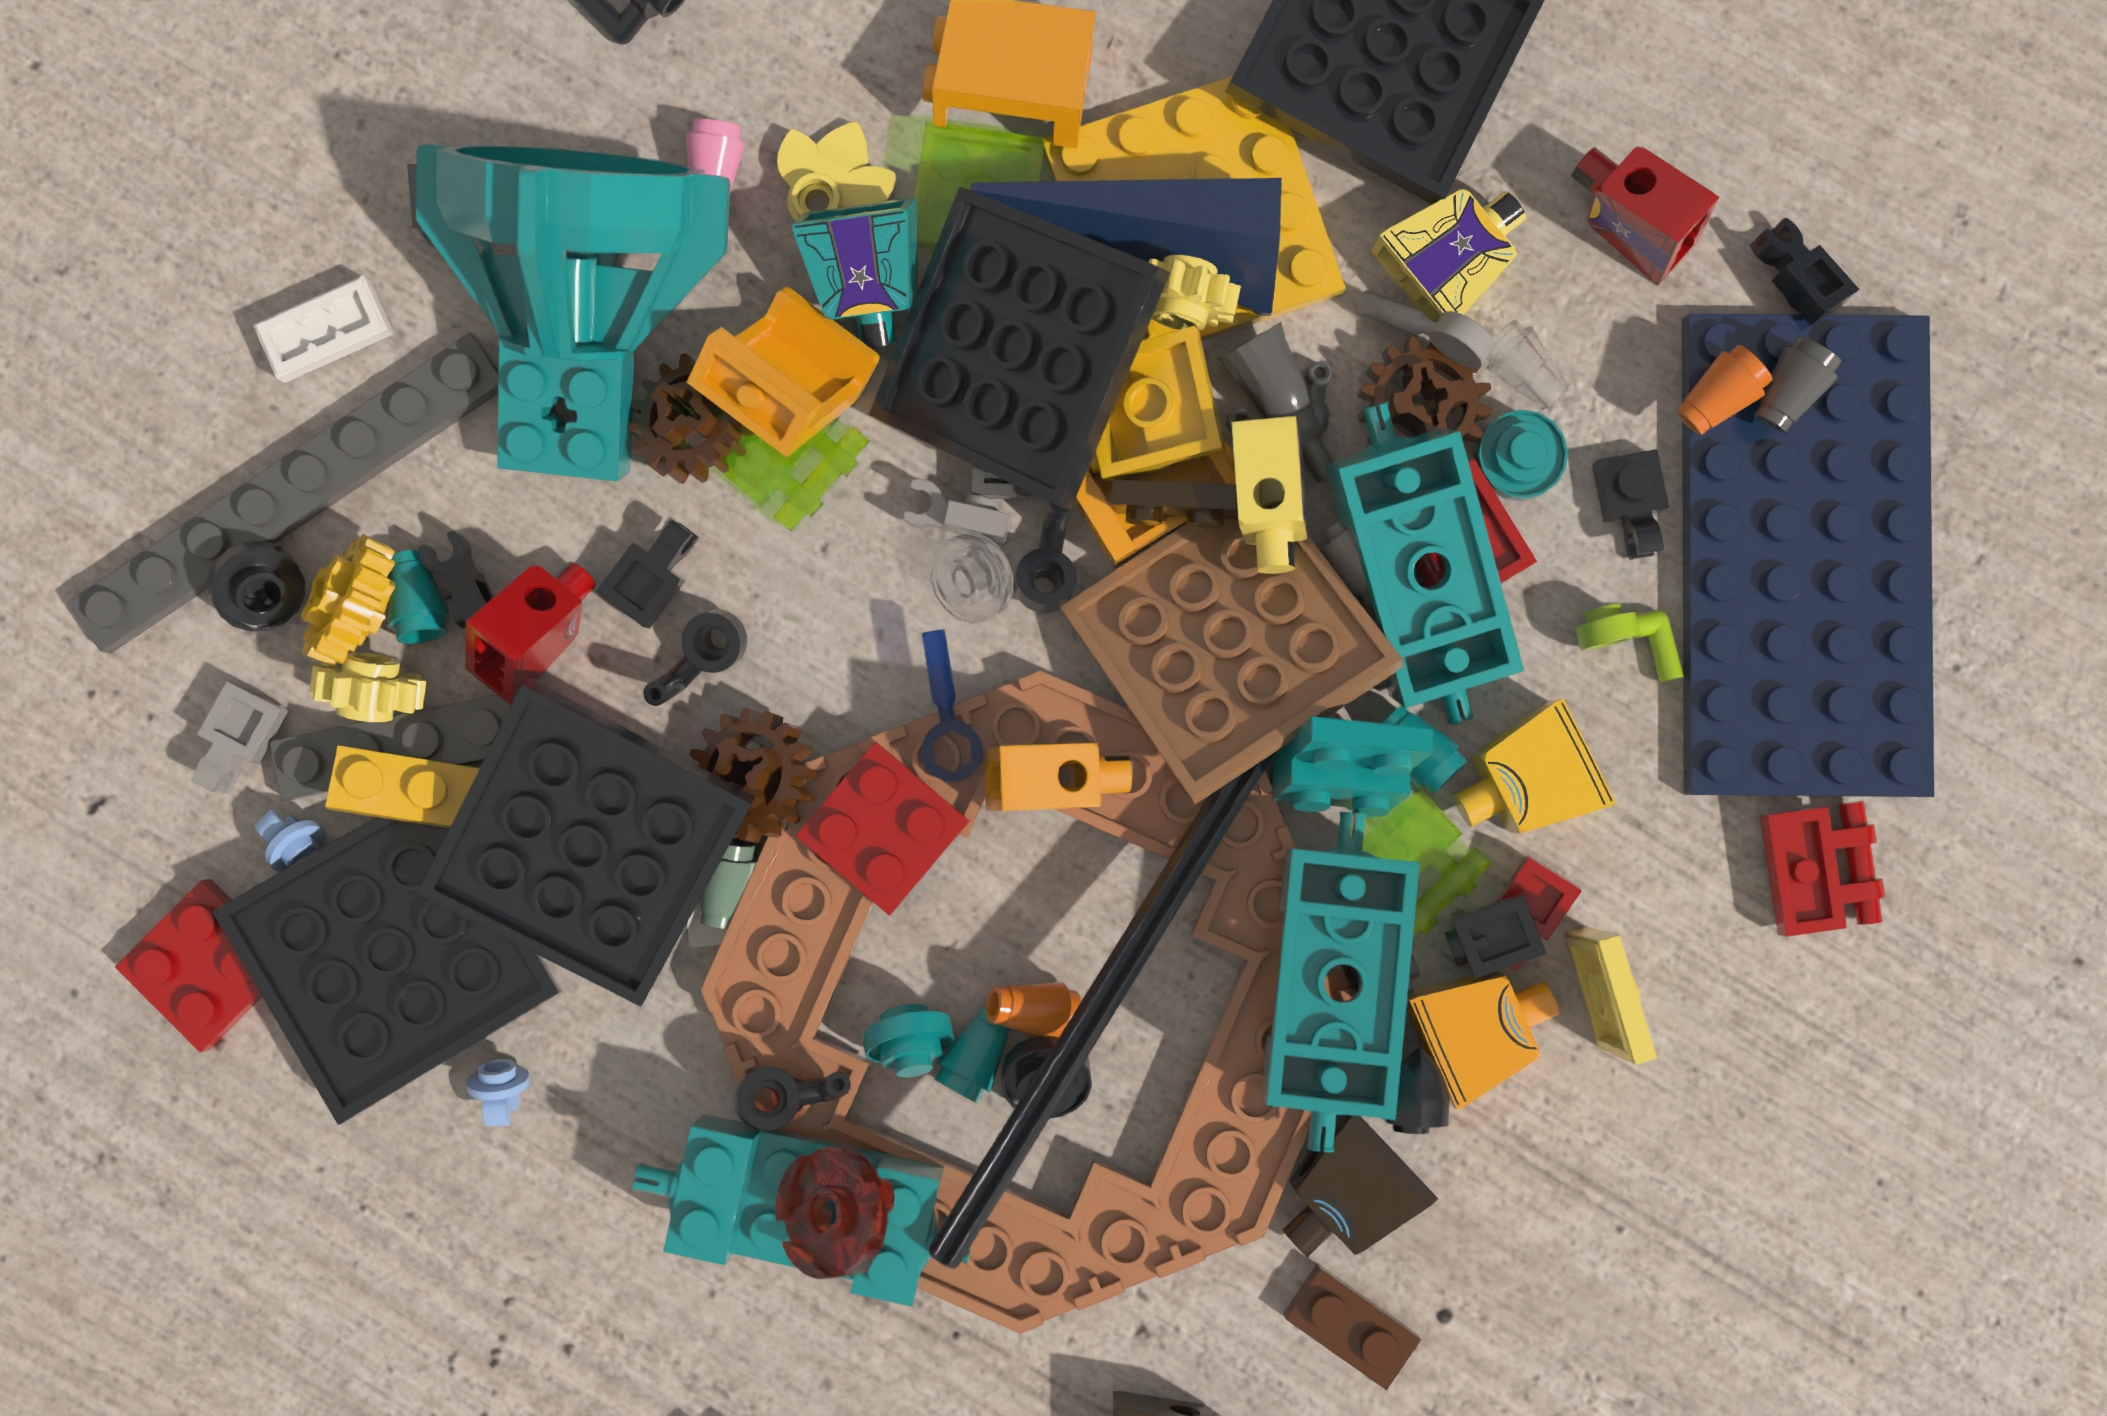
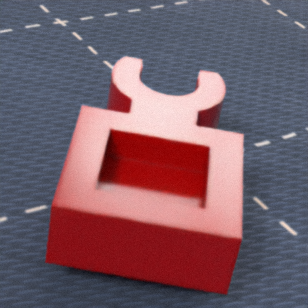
M1527 854L1496 901L1523 893L1539 936L1548 941L1582 890L1580 886ZM1524 962L1510 966V968L1515 970L1519 968Z

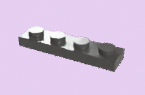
M492 695L414 711L412 714L395 715L393 720L388 722H361L270 741L281 801H291L328 793L338 746L455 765L484 761L511 706L498 695Z

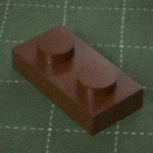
M1318 1263L1283 1312L1287 1321L1386 1391L1421 1341V1338L1415 1331Z

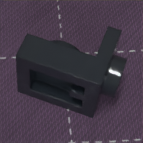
M1523 893L1466 913L1463 910L1451 913L1455 929L1445 932L1447 941L1457 966L1469 963L1475 979L1546 954Z

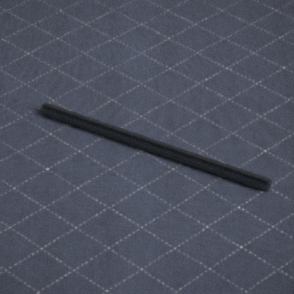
M1276 752L1209 795L929 1245L928 1253L937 1262L951 1269H955L960 1265Z

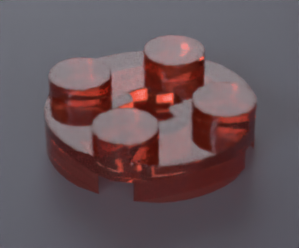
M848 1147L820 1148L810 1155L800 1156L794 1160L786 1169L781 1179L775 1203L776 1221L785 1220L786 1232L790 1241L781 1243L791 1263L805 1275L818 1280L858 1275L867 1272L883 1245L888 1225V1214L894 1207L895 1195L891 1183L887 1179L879 1177L873 1164L864 1155ZM827 1201H834L837 1210L836 1222L832 1226H830L831 1213L825 1209Z

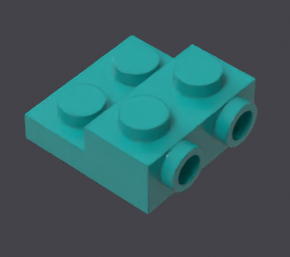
M1311 716L1300 727L1294 739L1277 750L1273 756V801L1288 802L1293 805L1294 809L1304 812H1320L1328 810L1330 806L1347 808L1353 812V815L1354 813L1367 814L1369 818L1385 816L1389 814L1391 809L1411 795V770L1434 753L1433 729Z

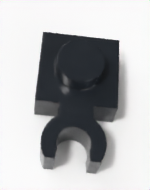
M1786 217L1771 231L1769 229L1764 230L1750 244L1752 252L1760 261L1778 270L1779 273L1771 281L1786 297L1789 305L1799 312L1810 326L1845 304L1860 290L1821 245L1809 250L1803 243L1800 229Z

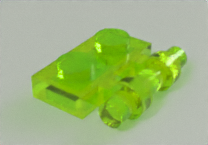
M837 416L787 458L756 434L750 436L743 435L740 443L746 449V454L739 456L731 452L726 457L729 471L723 474L761 507L766 504L777 490L782 492L789 499L773 517L792 532L806 515L812 518L823 505L820 501L821 497L840 475L843 474L847 477L859 464L855 458L870 441L854 426H851L837 443L830 439L826 433L838 421L840 416ZM814 449L824 459L804 482L800 484L790 475Z
M1417 789L1363 839L1362 851H1366L1378 858L1420 862L1419 875L1431 865L1442 877L1420 899H1416L1413 938L1419 932L1426 935L1438 923L1435 917L1458 895L1465 898L1478 886L1475 879L1491 865V862L1476 847L1468 852L1459 862H1456L1448 854L1446 849L1463 833L1422 789Z

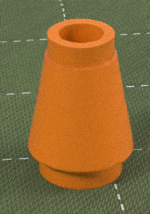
M1737 345L1729 353L1721 351L1684 399V402L1675 411L1693 432L1702 436L1709 428L1712 429L1765 396L1763 388L1773 378L1764 364L1752 352L1741 345Z
M1063 982L1005 987L994 986L987 997L986 1016L990 1023L1000 1024L1003 1027L1034 1037H1059L1079 1006L1081 997L1078 991L1068 989L1067 985Z

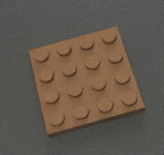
M1271 504L1265 509H1274L1280 504ZM1224 518V526L1220 528L1192 527L1186 523L1060 606L1069 624L1194 805L1291 742L1300 727L1311 716L1329 717L1403 667L1400 655L1308 534L1306 540L1294 541V570L1285 573L1266 574L1257 571L1256 545L1245 543L1239 526V518Z

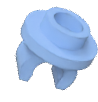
M272 808L254 825L259 835L269 843L265 851L266 862L273 870L278 872L285 870L321 849L325 840V832L316 821H298L292 815H289L284 820Z
M494 1059L484 1062L466 1080L468 1095L474 1099L483 1100L482 1114L485 1126H510V1111H518L519 1094L530 1085L529 1071L522 1066L515 1065V1062L510 1059Z

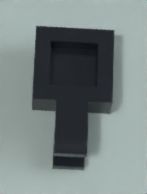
M1654 449L1608 457L1595 461L1592 464L1603 522L1621 519L1629 560L1651 557L1655 555L1654 552L1664 550L1662 533L1658 522L1653 517V514L1663 512L1669 508L1658 450Z
M671 520L648 552L640 545L632 543L596 592L642 627L650 629L684 584L685 580L672 571V569L691 551L699 536L682 523Z
M453 530L447 533L448 539L453 546V554L448 560L440 562L434 549L425 544L418 547L420 561L428 570L446 576L444 580L451 595L445 597V602L452 618L463 630L466 628V621L494 598V595L483 573L478 572L473 563L468 540L462 534Z

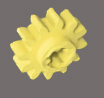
M1169 255L1164 258L1163 262L1156 259L1149 260V263L1170 272V276L1152 316L1154 321L1178 330L1195 326L1199 331L1203 330L1206 324L1218 327L1219 321L1225 323L1233 322L1241 287L1229 283L1230 276L1217 274L1218 270L1213 264L1192 256Z
M354 652L348 653L345 661L342 664L337 663L335 667L325 663L323 665H313L309 694L313 695L314 701L331 702L330 706L337 707L336 714L339 716L364 722H388L393 720L394 710L412 714L415 709H423L427 680L422 679L421 674L404 673V668H400V661L395 658L380 654Z

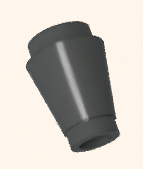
M1798 337L1792 347H1783L1771 375L1773 380L1766 386L1765 396L1761 398L1760 405L1753 415L1770 428L1786 433L1790 426L1838 379L1835 371L1841 364V359L1819 343L1805 337Z

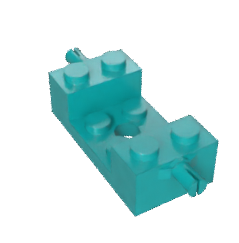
M1388 401L1377 403L1374 406L1362 409L1372 444L1365 447L1357 455L1324 465L1340 523L1351 528L1378 628L1403 661V667L1385 679L1389 696L1404 708L1442 697L1448 717V724L1462 723L1461 718L1466 722L1474 718L1465 689L1523 672L1522 660L1461 432L1440 428L1415 437H1396L1388 408ZM1427 553H1438L1445 564L1444 575L1437 584L1431 587H1421L1414 577L1415 564L1421 556Z
M1340 811L1337 848L1322 852L1287 849L1285 853L1280 911L1284 912L1272 1035H1267L1261 1098L1267 1106L1310 1111L1311 1121L1307 1149L1319 1152L1322 1127L1321 1149L1323 1152H1334L1336 1115L1346 1114L1396 1120L1420 862L1383 859L1362 851L1365 818L1367 817V814L1354 813L1351 837L1353 812ZM1340 964H1347L1353 967L1360 979L1358 992L1347 1001L1333 1000L1327 994L1324 986L1328 971Z
M703 1114L690 1127L684 1158L677 1169L671 1171L639 1163L634 1175L637 1178L633 1181L632 1190L669 1197L668 1204L671 1217L663 1248L665 1253L724 1266L731 1256L736 1254L853 1280L851 1294L913 1307L921 1271L930 1259V1254L928 1253L929 1245L939 1229H936L935 1206L944 1166L780 1130L757 1131L748 1127L743 1122ZM804 1187H812L819 1190L826 1200L825 1213L816 1219L802 1218L794 1210L792 1204L793 1194ZM971 1247L969 1248L968 1252L962 1260L967 1264L969 1260Z

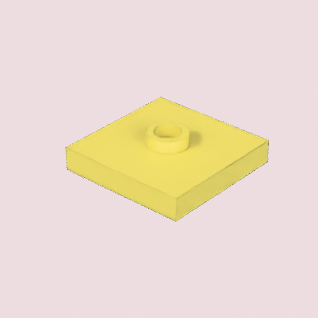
M1590 927L1566 932V942L1598 1047L1635 1065L1657 1059L1641 1007L1639 991L1631 974L1620 935Z

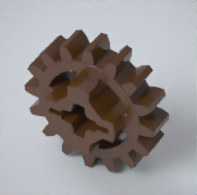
M1416 335L1410 336L1404 344V354L1391 344L1382 353L1386 366L1372 362L1365 372L1375 384L1362 385L1358 390L1357 397L1370 402V406L1388 401V408L1396 437H1408L1395 427L1394 424L1397 423L1413 432L1414 437L1440 428L1447 429L1445 417L1449 412H1454L1457 408H1462V414L1454 430L1460 431L1462 439L1475 443L1482 437L1484 432L1473 422L1485 420L1491 415L1492 408L1478 403V399L1491 390V384L1484 382L1475 383L1473 376L1479 369H1471L1453 362L1437 350L1431 341L1426 349H1421ZM1434 367L1444 371L1453 381H1449L1435 372ZM1403 369L1404 375L1401 378L1403 384L1402 391L1393 393L1391 397L1385 398L1389 381L1397 372ZM1420 391L1424 400L1434 399L1436 406L1428 414L1424 406L1413 405L1412 400ZM1361 411L1358 415V421L1366 422L1364 413ZM1369 436L1367 438V441L1369 442V444H1372L1371 438Z
M687 353L680 355L679 368L672 370L664 362L660 364L659 370L662 378L657 383L647 379L642 382V386L648 392L645 400L632 401L630 406L641 415V418L628 424V430L638 438L633 448L646 460V464L662 477L668 474L681 484L685 483L689 474L701 483L707 482L709 468L714 465L720 471L726 473L729 471L726 457L731 452L739 456H744L747 452L740 443L742 436L755 435L686 383L696 363Z
M742 708L740 719L726 713L721 715L720 725L722 730L717 732L705 728L701 732L704 740L708 743L705 750L691 749L689 753L694 760L699 762V767L755 795V799L747 812L748 815L744 817L733 838L734 840H737L739 837L742 841L759 843L762 834L774 838L782 836L780 820L797 824L801 818L794 808L797 801L811 802L813 796L808 791L802 789L804 781L817 777L816 770L806 768L803 765V760L807 759L814 752L812 746L796 742L802 732L799 727L786 722L783 723L784 717L766 710L762 714L750 708ZM754 737H765L774 747L770 749L765 748L762 744L756 743Z

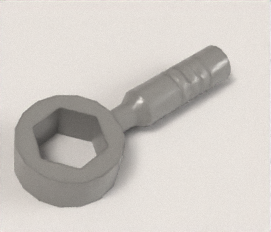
M1369 290L1364 291L1357 302V311L1360 314L1387 323L1413 335L1421 333L1428 335L1437 350L1453 362L1464 367L1479 369L1495 346L1494 339L1487 330L1461 313L1445 311L1436 322L1428 319L1427 315L1421 310Z

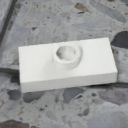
M364 275L253 324L276 378L284 383L394 335L371 281Z

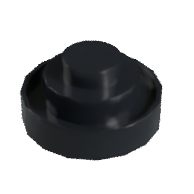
M265 541L243 542L227 549L214 561L207 577L208 595L219 616L233 627L250 632L271 630L286 623L299 610L305 596V579L294 558L280 546Z
M1031 1037L1016 1044L1006 1054L1001 1068V1083L1003 1095L1012 1108L1015 1109L1059 1037ZM1088 1057L1050 1118L1067 1115L1077 1110L1087 1100L1092 1087Z

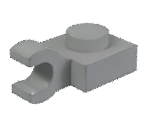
M924 479L911 481V490L928 495L931 498V506L923 514L905 511L903 519L909 525L916 528L938 527L946 529L950 533L1006 544L1011 521L1009 513L999 511L1000 502L969 494L965 495L964 503L951 500L947 502L934 483Z
M226 681L197 733L198 736L210 741L212 745L196 768L191 781L211 792L218 790L228 794L239 776L242 758L248 762L260 764L270 745V741L273 740L289 710L236 683Z

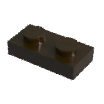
M1137 480L1112 481L1111 505L1116 514H1126V523L1161 525L1162 516L1187 517L1188 526L1220 528L1224 526V518L1238 519L1236 485Z

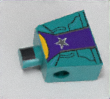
M916 197L803 213L792 224L793 235L824 316L827 319L856 316L860 341L870 348L882 347L896 342L892 312L910 308L918 292Z

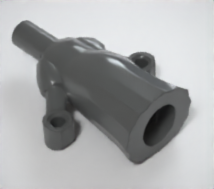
M1282 322L1220 357L1218 360L1232 373L1264 419L1296 416L1303 458L1315 480L1319 483L1328 478L1324 465L1333 462L1321 441V437L1327 429L1329 419L1328 407L1324 403L1327 383L1332 378L1333 371L1330 364L1325 361L1316 362L1306 368L1305 379L1311 385L1310 391H1308L1305 380L1287 343ZM1316 368L1322 371L1320 379L1314 374ZM1240 408L1227 415L1225 423L1232 432V422H1235L1237 415H1240L1243 421L1259 419L1253 418L1248 410Z

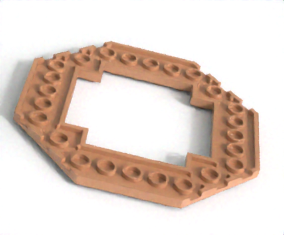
M1041 670L997 689L941 709L918 720L857 742L839 751L803 763L804 767L817 771V777L804 781L802 788L808 791L813 796L811 802L797 801L794 808L801 818L797 824L780 820L782 836L778 838L768 836L701 988L709 1013L712 1012L725 1045L723 1050L737 1086L746 1075L762 1067L780 1068L789 1073L795 1081L825 1077L834 1072H843L849 1077L851 1087L845 1096L833 1101L799 1106L793 1119L785 1126L776 1130L944 1166L935 1206L936 1229L941 1228L974 1175V1172L847 1117L871 1061L816 1037V1034L874 902L799 840L796 834L875 741L970 820L959 834L966 838L969 837L985 801L984 749L999 746L1097 743L1099 756H1129L1132 768L1130 792L1101 794L1100 807L1059 808L1054 810L1170 859L1208 796L1197 804H1193L1128 708ZM1060 766L1058 771V781L1062 787H1068L1071 782V773L1067 766ZM1265 770L1201 873L1214 880L1190 935L1245 959V962L1150 1182H1146L1093 1158L1070 1214L1007 1187L974 1240L968 1264L961 1261L957 1268L951 1269L930 1256L929 1261L921 1271L918 1285L919 1290L1021 1334L1042 1326L1046 1320L1076 1308L1078 1311L1125 1293L1124 1289L1157 1276L1160 1279L1203 1262L1207 1256L1237 1244L1243 1246L1264 1237L1308 1135L1311 1121V1112L1308 1110L1267 1106L1261 1098L1267 1035H1272L1284 912L1280 911L1285 853L1287 849H1296L1276 801H1273V788ZM1336 965L1331 968L1326 974L1324 981L1325 990L1329 997L1336 1001H1347L1354 997V992L1348 983L1342 965ZM767 1088L759 1089L754 1097L755 1105L763 1112L773 1110L776 1105L774 1092ZM804 1187L793 1194L792 1204L794 1210L802 1218L816 1219L825 1213L826 1200L819 1190L812 1187Z

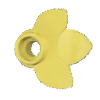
M853 121L832 130L817 144L802 132L791 129L785 136L778 151V171L790 187L787 204L794 221L803 213L812 212L808 209V203L813 197L818 195L829 199V205L825 209L827 210L885 202L894 189L896 181L895 172L883 167L868 166V148L862 128L858 122Z

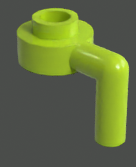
M1620 603L1611 604L1584 612L1586 623L1575 627L1581 651L1602 648L1647 636L1659 682L1662 683L1684 677L1669 618L1661 610L1637 614L1636 612L1623 613Z

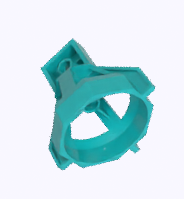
M430 143L417 147L416 221L498 333L497 468L615 482L620 481L630 472L631 432L628 430V424L632 422V407L630 406L633 401L634 353L727 254L731 184L726 176L705 174L703 169L653 158L561 148L474 144L448 146ZM489 242L518 245V256L493 253ZM617 253H662L653 271L616 267ZM561 398H566L565 404L568 409L577 412V417L568 423L563 421L555 410V404L560 402Z

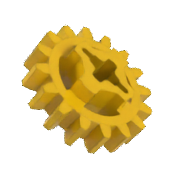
M361 534L359 540H352L347 553L343 551L340 556L335 554L331 563L326 568L321 567L312 583L308 602L301 613V619L310 623L303 635V640L306 642L302 651L307 656L335 667L338 662L342 664L345 661L349 650L354 652L357 645L361 646L369 634H376L385 618L389 597L395 589V582L387 578L395 564V561L391 559L395 552L394 549Z

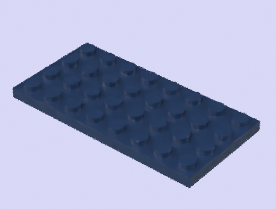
M1688 314L1682 319V403L1721 351L1729 353L1737 345H1741L1752 352L1764 364L1771 375L1783 347H1792L1798 337H1805L1819 343L1836 354L1842 362L1835 371L1838 379L1790 426L1786 433L1770 428L1753 415L1760 405L1761 398L1712 429L1709 428L1702 436L1697 435L1682 421L1684 795L1934 797L1930 316L1827 315L1810 326L1801 314Z

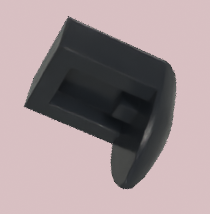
M1415 1049L1401 1063L1396 1120L1383 1119L1386 1123L1393 1124L1392 1130L1395 1132L1430 1133V1128L1449 1126L1447 1084L1435 1061L1423 1049Z

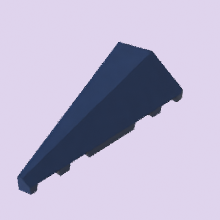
M1282 178L971 183V191L1146 262H1149L1150 259L1163 262L1164 258L1169 255H1186L1205 260L1217 268V274L1230 276L1229 283L1241 287L1237 304L1252 309L1253 313L1260 316H1271L1280 244Z

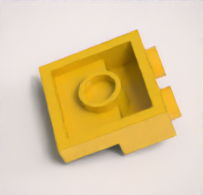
M1195 326L1142 340L1090 463L1092 471L1094 473L1101 472L1102 479L1110 483L1113 480H1129L1171 469V464L1226 450L1199 330Z

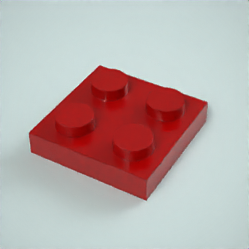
M875 741L796 834V837L890 916L962 832L970 820Z
M212 879L201 880L115 966L200 1053L210 1050L262 998V995L212 912L232 900Z

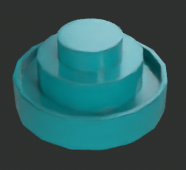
M1522 409L1504 413L1485 428L1482 437L1477 441L1475 461L1494 492L1504 499L1516 501L1537 498L1555 486L1566 470L1568 457L1564 434L1555 422L1539 412Z
M905 1004L890 1008L880 1014V1021L865 1028L862 1033L866 1058L870 1061L881 1063L883 1068L895 1070L896 1076L904 1078L919 1076L933 1069L932 1062L939 1059L943 1054L942 1051L951 1046L955 1040L949 1015L940 1011H928V1007L923 1004Z

